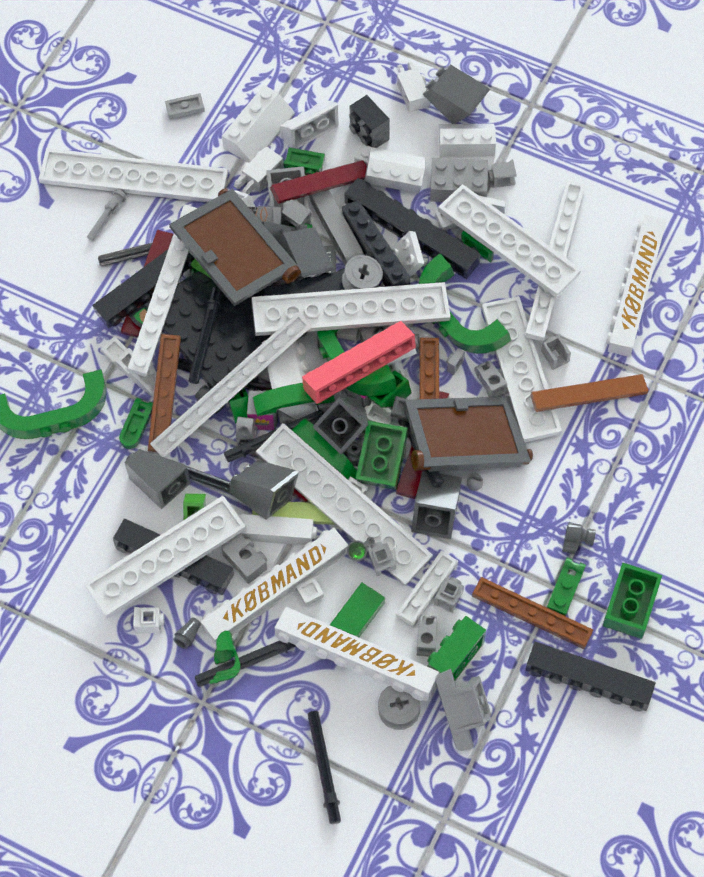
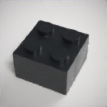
M365 95L349 106V128L353 134H357L360 137L362 144L378 148L390 139V118L368 95Z

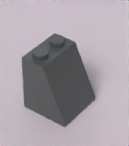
M450 64L446 68L441 67L435 75L437 77L435 80L432 79L425 86L426 91L422 95L452 124H456L471 115L490 89Z
M307 225L298 226L296 231L286 228L281 229L280 234L273 235L301 270L299 277L334 271L331 260L315 227L307 228Z
M352 396L339 397L313 425V428L342 455L368 426L367 413Z
M141 449L131 453L124 462L129 479L161 510L191 484L188 468L185 464Z
M257 460L252 465H247L240 474H235L232 477L229 493L267 520L291 501L299 472L294 469Z
M422 470L414 505L411 532L451 539L462 477L441 474L444 483L441 487H434L426 471Z

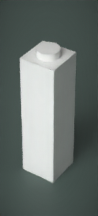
M240 514V519L246 526V530L241 532L244 538L248 537L251 541L305 545L317 538V527H314L313 519L270 516L266 520L260 515Z

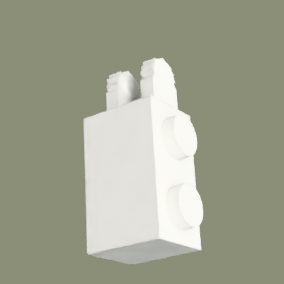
M412 61L408 62L409 70L404 71L401 64L397 65V86L408 111L413 112L430 107V101L422 95L426 91L424 75L420 74L419 69L415 68Z
M266 146L262 151L256 153L250 163L244 165L242 175L235 181L234 187L240 189L241 186L247 183L243 193L250 194L254 189L261 192L268 185L266 170L284 169L283 158Z

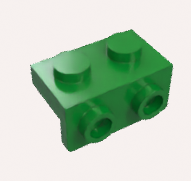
M289 147L283 166L284 169L304 167L305 175L321 172L325 154Z

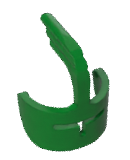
M225 630L219 634L214 653V662L217 665L234 658L235 664L230 669L216 672L213 679L209 681L210 684L233 679L240 672V661L230 631Z

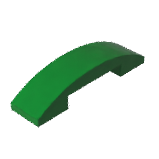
M303 383L278 387L253 397L257 416L277 413V409L315 402L305 392ZM334 395L318 404L315 402V405L335 402Z
M304 418L292 429L297 436L347 480L350 477L356 480L357 470L344 454L341 455L313 428L311 422Z

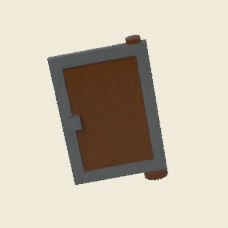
M227 188L220 190L218 197L169 224V228L234 306L281 278L286 283H291L301 274L298 265L233 188L229 191Z
M509 396L404 401V407L417 449L412 452L411 456L412 467L415 471L429 470V472L521 467V465L529 464L533 459L532 450L526 448Z

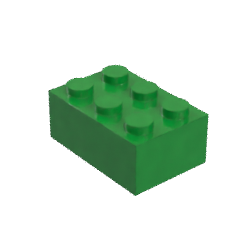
M368 420L356 474L358 482L397 490L409 434L408 428Z
M622 562L602 626L642 639L662 575Z
M465 616L462 621L460 619L457 620L452 628V634L450 636L446 635L440 643L441 648L437 653L434 651L427 660V667L439 671V673L451 669L454 681L457 680L485 642L486 629L468 616Z

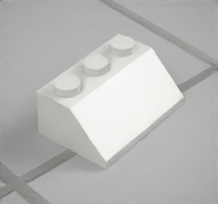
M326 100L316 104L306 112H301L297 117L285 121L280 125L281 137L290 148L298 149L338 127V104Z
M439 124L440 157L495 156L496 130L494 124Z
M370 147L364 181L373 185L419 194L424 176L425 158Z

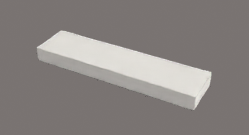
M441 550L397 611L396 617L413 627L438 593L445 577L448 578L458 565V560Z

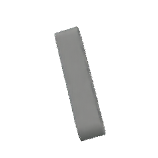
M327 190L309 195L310 202L333 245L336 246V250L344 265L354 256L364 255L331 192Z

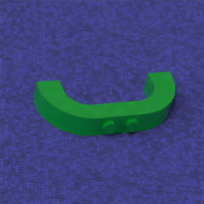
M441 254L437 255L424 268L419 284L446 282L454 276L451 265ZM451 312L450 321L431 322L433 325L436 323L439 326L438 330L444 338L448 337L458 348L470 353L484 354L493 352L512 341L509 332L498 319L480 330H470L463 327Z
M339 329L317 331L320 355L322 359L326 358L328 362L345 353L335 336ZM385 365L346 387V389L358 395L379 396L396 390L395 377L388 365Z
M102 369L83 374L85 393L76 404L32 416H20L10 410L6 394H0V430L11 437L34 439L39 437L46 438L59 432L66 433L71 429L89 423L100 413L106 401L107 389Z

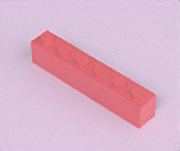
M402 321L391 325L384 331L375 334L368 340L302 376L305 392L317 404L415 349V334Z

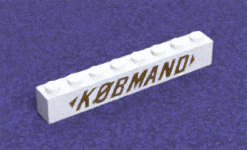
M645 214L643 221L638 222L636 232H640L639 237H634L632 247L635 248V251L630 252L628 263L631 266L626 268L623 278L627 279L626 284L621 285L619 295H622V299L617 300L615 311L618 314L617 317L613 316L610 325L614 329L612 333L608 332L606 344H609L608 352L627 357L631 356L667 219Z
M335 528L323 531L314 542L306 543L297 554L292 553L284 563L272 567L269 571L270 573L255 579L250 587L238 591L233 599L222 602L214 612L210 611L205 614L200 621L202 629L216 646L217 638L221 632L226 630L234 635L295 592L297 585L316 577L347 555L348 544Z
M285 607L275 626V636L284 643L290 642L303 651H311L321 659L327 658L332 660L340 667L346 666L353 669L358 675H367L379 684H388L398 692L404 691L409 693L417 700L428 702L436 687L435 678L439 671L288 607Z

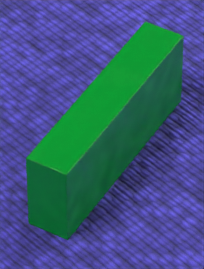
M361 582L330 623V626L359 638L385 604V597Z

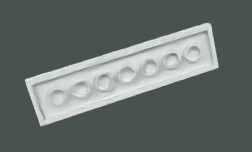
M463 184L438 207L439 213L556 298L580 275L581 269Z
M517 296L482 304V311L487 326L498 319L507 329L512 340L496 350L495 353L502 376L507 382V392L524 442L560 435L562 429L556 410L535 412L530 396L533 391L549 388L534 341L531 338L525 337L528 322L520 297Z
M221 496L90 579L84 585L106 618H109L246 530V526L226 498Z

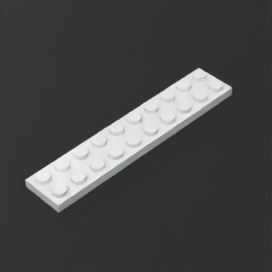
M46 148L39 182L113 192L120 189L124 193L209 202L218 197L219 191L226 187L228 169Z
M445 282L252 297L251 300L256 336L273 335L297 312H300L312 325L306 332L394 325L399 321H402L404 324L450 321Z
M284 423L256 451V454L265 462L298 471L295 489L354 541L359 540L364 543L368 537H373L375 543H388L396 562V569L392 571V568H388L386 570L404 586L433 557V554ZM385 551L376 554L378 562L387 558Z

